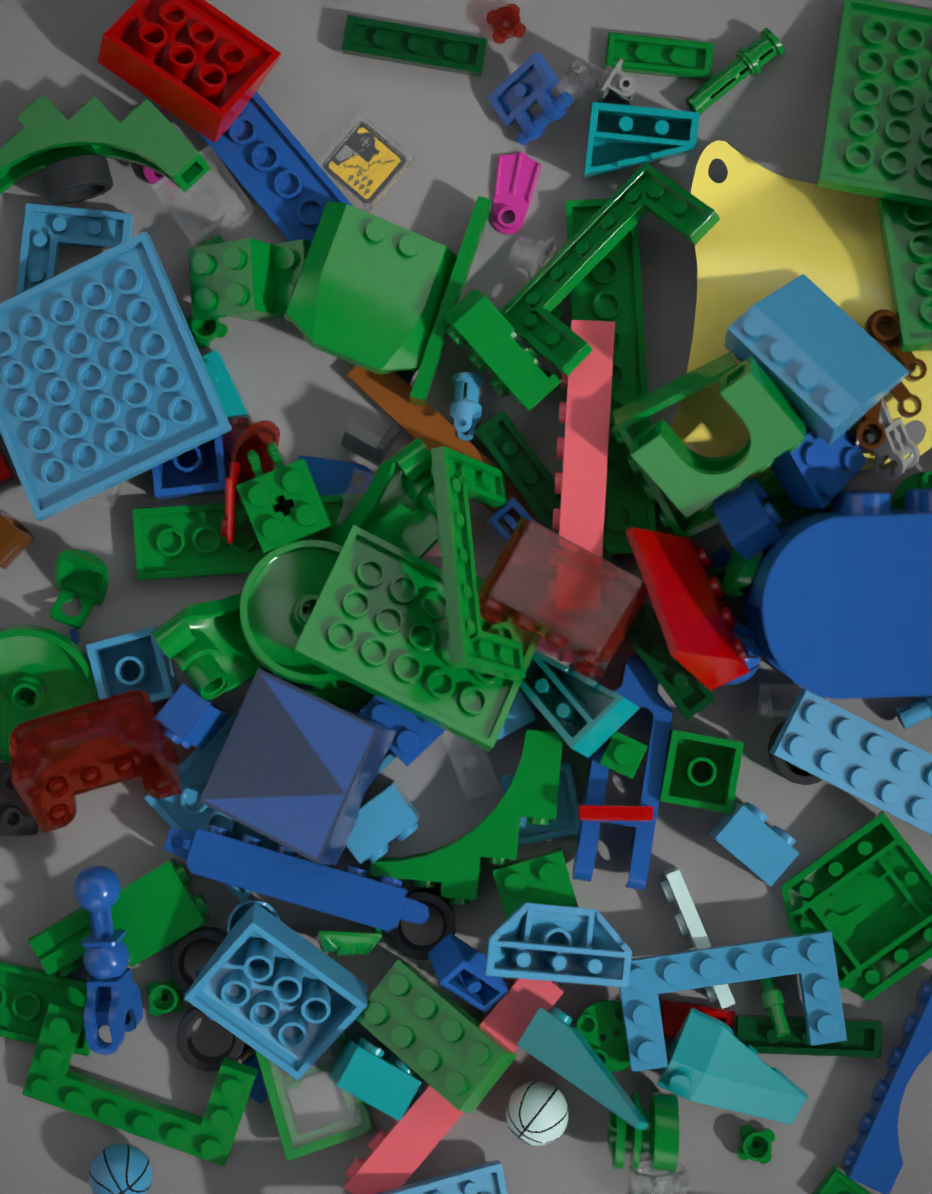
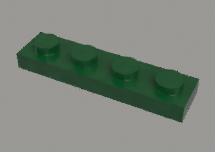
M347 15L341 50L343 54L481 77L487 39Z
M736 1014V1038L745 1046L750 1044L759 1054L881 1058L882 1021L844 1018L846 1041L811 1046L808 1043L805 1017L785 1016L790 1034L776 1037L770 1015Z

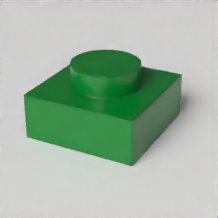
M616 731L611 736L599 764L633 779L648 746Z

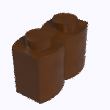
M0 511V567L6 569L35 539V536L15 517Z

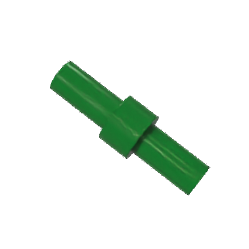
M773 977L759 979L763 991L760 997L764 1010L769 1011L776 1037L789 1035L790 1030L783 1010L785 1001L782 991L777 990Z

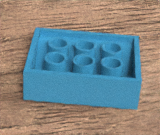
M804 274L754 304L727 328L724 346L741 363L751 356L805 419L806 424L829 446L909 374V371Z
M255 902L230 930L185 993L184 999L296 1080H299L367 1007L368 985Z

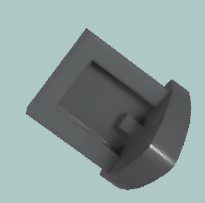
M351 420L344 432L341 446L379 467L400 434L401 429L392 425L385 435L381 437Z

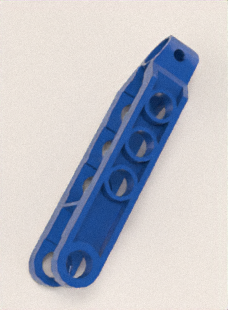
M638 654L629 657L624 663L619 687L613 692L623 696L639 707L648 708L651 714H653L649 741L646 742L648 746L644 776L640 779V784H642L640 806H653V819L651 821L580 820L572 879L591 881L601 822L632 826L633 831L629 850L631 865L625 887L644 891L650 864L673 712L658 693L659 682ZM610 738L590 756L582 805H604L609 768L599 764Z

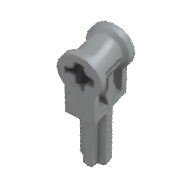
M883 397L879 423L885 428L886 439L880 447L873 450L875 456L874 467L878 475L883 479L896 480L903 475L905 469H910L917 464L920 453L917 445L909 439L901 417L892 419ZM870 431L866 434V436L868 438L869 443H872L874 441V435ZM910 453V456L906 459L903 458L906 454ZM887 459H890V460H891V461H889L886 465H884V462H885Z

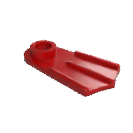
M237 462L230 463V474L226 478L225 514L228 516L223 517L221 537L227 538L228 544H233L237 526L239 492L236 486L239 485L241 463Z

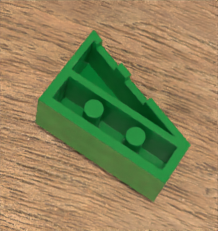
M472 289L442 317L449 326L445 331L457 346L461 347L464 344L471 352L467 357L468 360L480 373L484 370L487 371L492 377L489 385L502 399L507 395L530 411L561 383L554 373L551 374L544 369L536 359L538 357L536 352L532 348L528 349L514 332L513 326L490 300L479 291Z

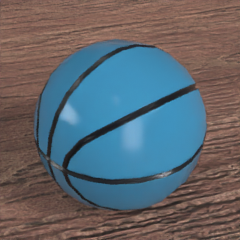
M115 1143L107 1146L94 1157L89 1168V1185L93 1194H147L152 1183L153 1168L148 1156L137 1146L129 1143Z

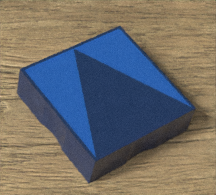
M258 668L199 802L317 864L337 865L357 821L362 799L371 783L375 780L396 731L354 710L338 707L327 701L319 693L299 683L283 679L271 671Z

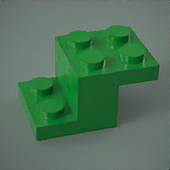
M247 238L188 248L193 320L206 321L235 317L249 321H259L283 317L308 252L310 241L300 239L269 244Z

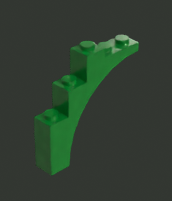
M42 94L35 101L28 104L25 110L17 117L24 128L11 136L0 149V195L16 182L46 168L50 164L82 155L105 156V158L121 159L143 165L165 176L184 193L204 176L211 167L200 152L148 99L139 106L134 107L120 123L95 96L89 102L80 106L76 113L67 120L47 97Z
M528 727L522 758L511 785L498 805L477 826L457 840L428 852L405 857H380L371 864L370 876L379 877L378 882H380L381 876L399 881L400 879L414 880V885L419 887H435L436 882H442L441 897L449 898V903L469 905L470 900H477L480 888L482 857H488V863L496 865H509L510 860L517 859L521 817H527V823L536 825H548L549 819L556 820L563 738L554 729Z

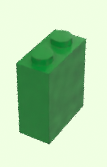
M174 858L122 888L117 902L111 907L114 930L123 929L126 931V936L122 941L128 948L130 954L128 964L131 968L205 924L210 919L207 915L210 911L208 903L201 893L195 895L188 883L192 880L189 871L182 862L177 864Z

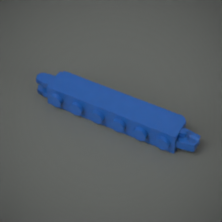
M208 825L206 831L197 828L196 832L170 829L167 835L164 850L187 860L186 865L189 871L198 876L388 932L397 928L400 920L422 925L423 923L426 924V921L431 918L429 907L427 908V905H424L422 902L419 903V901L406 898L408 891L401 888L402 881L390 877L381 876L380 882L366 878L368 871L347 865L344 872L331 868L332 865L317 864L311 860H303L297 858L296 852L277 845L276 851L262 847L263 840L246 835L242 836L241 841L227 837L228 830Z

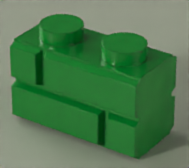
M81 907L28 939L31 948L39 958L49 977L57 972L60 973L61 977H64L81 966L78 959L84 956L86 948L82 947L81 941L92 931L89 911Z

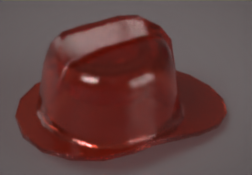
M240 417L237 420L236 425L227 433L223 441L225 456L229 461L228 477L230 474V463L237 462L241 463L239 484L256 478L246 453L251 450L258 454L264 474L273 471L274 461L268 453L267 444L275 441L278 447L280 432L279 428L272 421L253 422L244 417Z

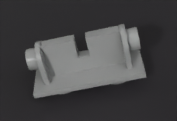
M622 59L619 60L615 68L608 66L598 82L599 88L596 91V94L599 95L598 102L631 106L636 90V81L632 76L621 70L623 65Z
M760 683L757 715L767 716V719H772V717H788L802 687L798 684ZM822 697V698H824V699H826V700H828V701H830V699H831V698Z

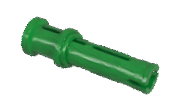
M764 28L760 32L761 36L746 48H739L735 54L736 58L684 99L692 112H699L701 115L747 76H757L761 73L762 66L775 56H782L785 50L775 34L768 28Z

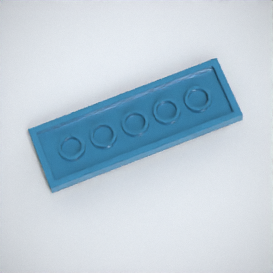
M802 688L770 753L932 835V754Z

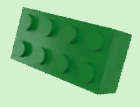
M399 959L367 998V1007L356 1018L358 1022L457 1110L473 1113L517 1056L413 965Z

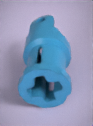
M460 372L452 376L455 394L454 402L450 404V414L454 418V428L457 430L458 437L462 441H469L474 437V430L482 412V406L479 404V389L483 386L484 378L481 375L470 372ZM467 431L470 432V433H469L468 435H466V436L463 435L464 432H467Z

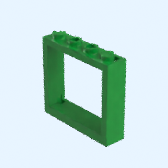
M731 352L612 411L615 425L611 426V429L616 436L618 444L620 446L626 444L631 452L633 439L638 436L632 424L721 380L723 375L737 366ZM631 454L627 456L636 476L642 473L647 483L643 485V488L651 504L659 503L663 512L658 515L668 532L673 530L677 536L689 538L719 523L711 506L703 512L696 511L687 518L683 513L680 514L676 505ZM772 469L749 479L752 481L757 478L765 489L768 496L763 501L784 491Z

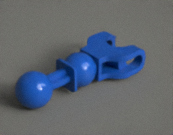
M92 865L86 867L77 875L73 885L76 901L82 908L89 911L92 930L81 941L82 947H86L83 963L86 971L91 975L90 979L86 982L87 1001L84 1011V1026L89 1048L100 1055H111L124 1042L125 1032L135 1030L143 1019L141 991L132 979L131 968H127L130 954L126 944L122 941L126 936V931L123 929L114 930L111 907L120 896V880L117 874L109 867ZM127 1012L131 1015L130 1020H126ZM101 1026H109L112 1042L107 1043L102 1040L99 1035Z

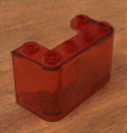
M521 518L478 590L480 617L497 625L498 622L506 623L509 617L512 618V623L517 628L527 633L535 631L546 637L545 642L557 650L564 651L566 648L573 652L572 660L576 663L574 668L578 672L589 678L597 676L603 679L648 596L646 585L642 580L542 525L525 518Z
M141 690L128 691L28 720L13 729L9 739L12 783L43 833L60 829L73 821L77 811L76 795L143 776V785L147 794L156 799L182 793L176 748L172 740L161 732L164 725L155 718L158 713L147 693Z

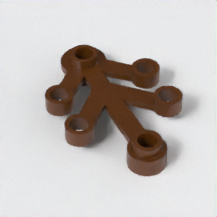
M885 309L874 312L866 321V332L887 352L890 349L908 371L910 364H915L920 368L919 376H912L909 373L905 377L907 381L917 382L922 379L927 371L926 364L921 359L916 358L911 351L900 352L898 340L899 321L897 315L893 311ZM879 323H885L889 327L887 335H882L878 332L877 325ZM902 381L890 391L898 402L897 410L902 417L912 418L920 412L922 408L921 400L916 395L911 394ZM882 399L864 414L863 423L855 429L854 441L864 451L877 449L886 439L885 428L879 423ZM905 400H911L915 404L914 412H907L904 409ZM869 430L873 433L874 441L872 443H867L863 440V431Z

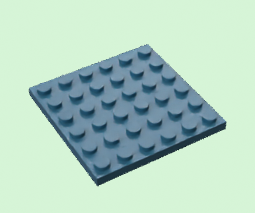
M143 232L0 303V433L36 520L43 521L232 430L150 234L147 232Z

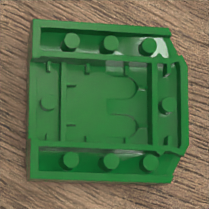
M327 202L283 317L288 322L291 320L304 335L302 338L311 347L376 374H389L391 371L404 370L416 372L420 368L457 256L443 244L346 203Z
M883 810L781 883L790 929L795 935L826 930L831 931L839 987L861 996L862 999L868 1002L932 957V874Z

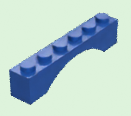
M932 974L928 981L924 980L917 991L916 1000L919 1001L914 1013H909L901 1028V1033L904 1034L898 1047L894 1046L891 1049L886 1062L889 1069L884 1080L879 1079L875 1084L872 1092L874 1102L869 1113L865 1111L862 1114L857 1125V1132H859L854 1146L850 1144L847 1147L842 1159L843 1171L848 1178L882 1194H890L903 1166L899 1147L898 1119L900 1104L906 1086L917 1066L932 1051Z

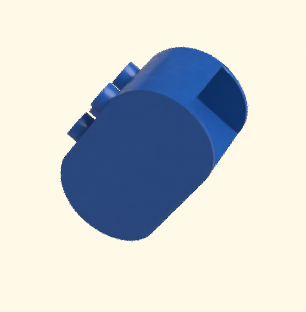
M932 488L905 489L904 509H890V493L839 491L832 499V511L804 513L778 527L782 538L776 540L775 544H770L769 548L763 549V556L754 579L747 588L744 587V611L748 628L759 639L763 656L775 668L786 674L803 689L815 695L831 699L932 696Z

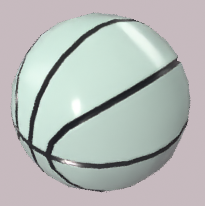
M530 1081L514 1090L508 1100L505 1113L507 1125L512 1134L525 1144L531 1146L549 1144L558 1139L566 1129L569 1120L567 1100L559 1089L548 1082Z

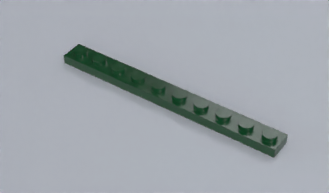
M502 410L474 431L554 541L559 544V530H553L554 508L561 509V494H555V479L506 412ZM603 545L600 603L686 721H688L717 698L671 655L658 618Z

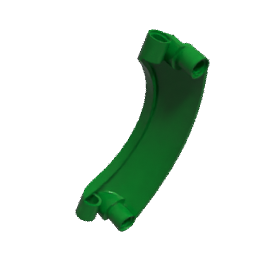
M419 437L380 465L368 490L356 508L325 541L343 546L350 529L355 525L420 559L438 542V518L434 508V500L436 499L435 487L431 474L432 456L430 450ZM242 592L218 600L188 605L151 632L160 648L170 659L174 658L180 669L188 676L200 696L205 700L216 698L222 693L254 679L258 668L268 670L252 654L243 637L239 619Z

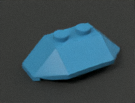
M524 902L488 937L484 975L628 988L632 950L597 909Z

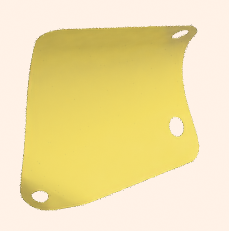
M717 140L704 149L696 165L691 194L714 209L719 215L720 220L695 245L697 303L687 373L730 352L724 346L727 328L754 304L802 274L806 275L864 330L867 319L874 312L884 309L894 312L876 197L817 187V184L778 175L739 153L726 141ZM714 159H721L727 167V178L722 183L713 182L708 175L709 164ZM885 323L877 325V330L880 334L887 335L889 333V327ZM889 349L888 353H890L902 366H904L899 361V359L894 355V353ZM932 350L911 351L916 358L921 359L926 364L927 371L925 376L917 382H909L905 378L902 380L909 392L921 400L922 408L917 415L912 418L902 417L897 410L898 402L893 395L888 392L884 396L892 419L901 417L904 426L914 420L921 421L925 425V436L917 445L920 456L932 447ZM732 354L736 364L739 365L741 362ZM910 364L909 373L912 376H919L920 368L915 364ZM721 380L680 400L671 429L690 450L705 457L718 458L731 455L738 451L750 436L745 422L720 394ZM905 400L904 409L907 412H914L915 404L911 400ZM864 415L849 428L853 437L855 429L863 423ZM865 430L862 433V438L867 443L869 441L866 434L870 432L869 430ZM861 449L867 463L860 470L875 468L873 451ZM910 453L906 454L903 458L906 459L910 456ZM887 459V460L884 462V465H886V464H887L889 461H891V460H890V459ZM769 466L766 470H764L763 472H760V473H757V472L755 471L754 473H752L751 475H749L748 478L751 479V478H753V477H755V476H757V475H759V474H762V473H764V472H766V471H768V470H770V469H772V468Z

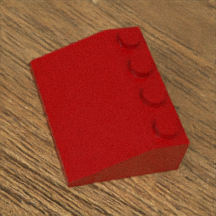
M137 0L103 34L97 62L215 143L235 122L280 59L281 52L205 0Z
M634 527L625 530L671 655L710 691L749 673L750 671L745 659L749 658L748 650L740 637L736 638L733 628L737 627V622L730 608L724 607L721 598L726 596L719 579L712 576L710 568L714 566V563L706 547L699 548L691 538Z

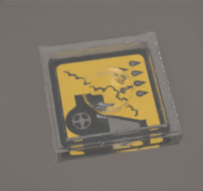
M359 112L321 156L317 164L338 188L369 213L414 161V157L362 112Z

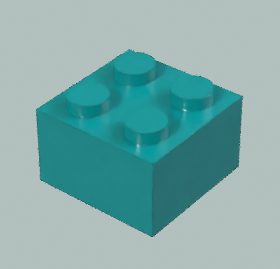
M361 1037L357 1043L349 1038L328 1074L329 1079L339 1088L400 1121L421 1084V1081L414 1076L415 1071L394 1055H391L389 1060L383 1058L382 1056L385 1052L368 1040Z

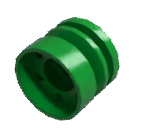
M632 1092L631 1101L649 1125L645 1130L638 1129L611 1110L608 1112L607 1144L612 1157L613 1169L622 1170L625 1153H629L631 1170H637L640 1164L641 1153L648 1154L651 1171H676L679 1153V1105L677 1095L674 1093L652 1092L648 1109H642L639 1093Z

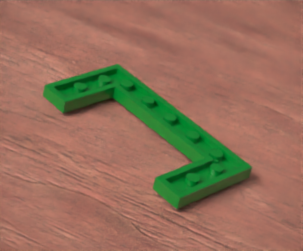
M647 162L626 181L500 311L513 326L517 336L566 376L593 349L584 339L550 312L648 212L694 245L720 220L719 215L714 209Z
M445 446L431 449V474L434 479L436 497L434 508L437 513L439 528L437 540L441 550V579L444 584L446 600L444 612L448 621V651L452 664L511 681L524 679L526 675L522 643L482 631L468 501V498L493 508L507 505L504 471Z
M53 997L49 1003L22 1095L225 1167L258 1069L224 1058L204 1117L189 1113L69 1070L84 1023L85 1008Z

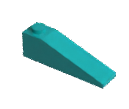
M540 1007L517 1045L635 1128L645 1130L649 1123L581 1032L570 1025L573 1018L557 1007H554L552 1012Z
M694 1008L690 1009L666 1052L668 1067L660 1068L657 1086L689 1101L791 1125L807 1100V1094L779 1069L776 1067L771 1068L760 1059L758 1051L750 1044L745 1046L738 1040L728 1025Z

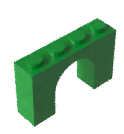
M751 356L723 375L720 381V394L745 422L750 432L747 442L738 451L718 458L699 455L690 450L663 419L633 439L631 456L686 518L696 511L703 512L714 503L715 498L726 491L727 493L735 491L742 485L746 477L755 471L757 473L763 472L773 463L776 457L785 451L789 453L796 450L803 443L804 438H806L805 419Z

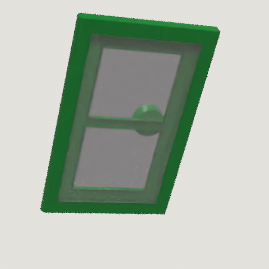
M346 1029L299 1080H296L254 1049L286 1161L375 1131L367 1103L339 1088L328 1077L348 1040Z

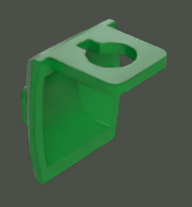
M77 549L60 552L55 565V582L57 589L61 590L50 610V618L75 629H81L84 626L94 605L101 606L108 591V569L102 559L92 553ZM74 597L80 599L79 605L82 608V612L79 615L71 617L62 612L61 607L65 603L72 602Z
M373 927V933L318 931L315 938L323 952H334L336 956L349 955L354 957L355 954L367 955L381 939L382 934L381 929Z

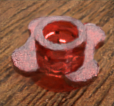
M509 4L488 12L486 21L492 26L494 32L492 39L495 43L503 44L506 39L512 37L522 38L525 35L526 26L520 21V8L517 5ZM508 21L510 25L504 27L503 22Z

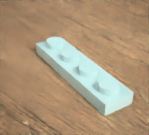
M673 867L663 871L662 873L666 881L661 882L660 885L668 903L675 901L680 913L674 916L682 936L689 935L693 947L688 950L712 947L680 870L677 867ZM728 984L704 987L709 1001H717L722 1009L736 1004Z

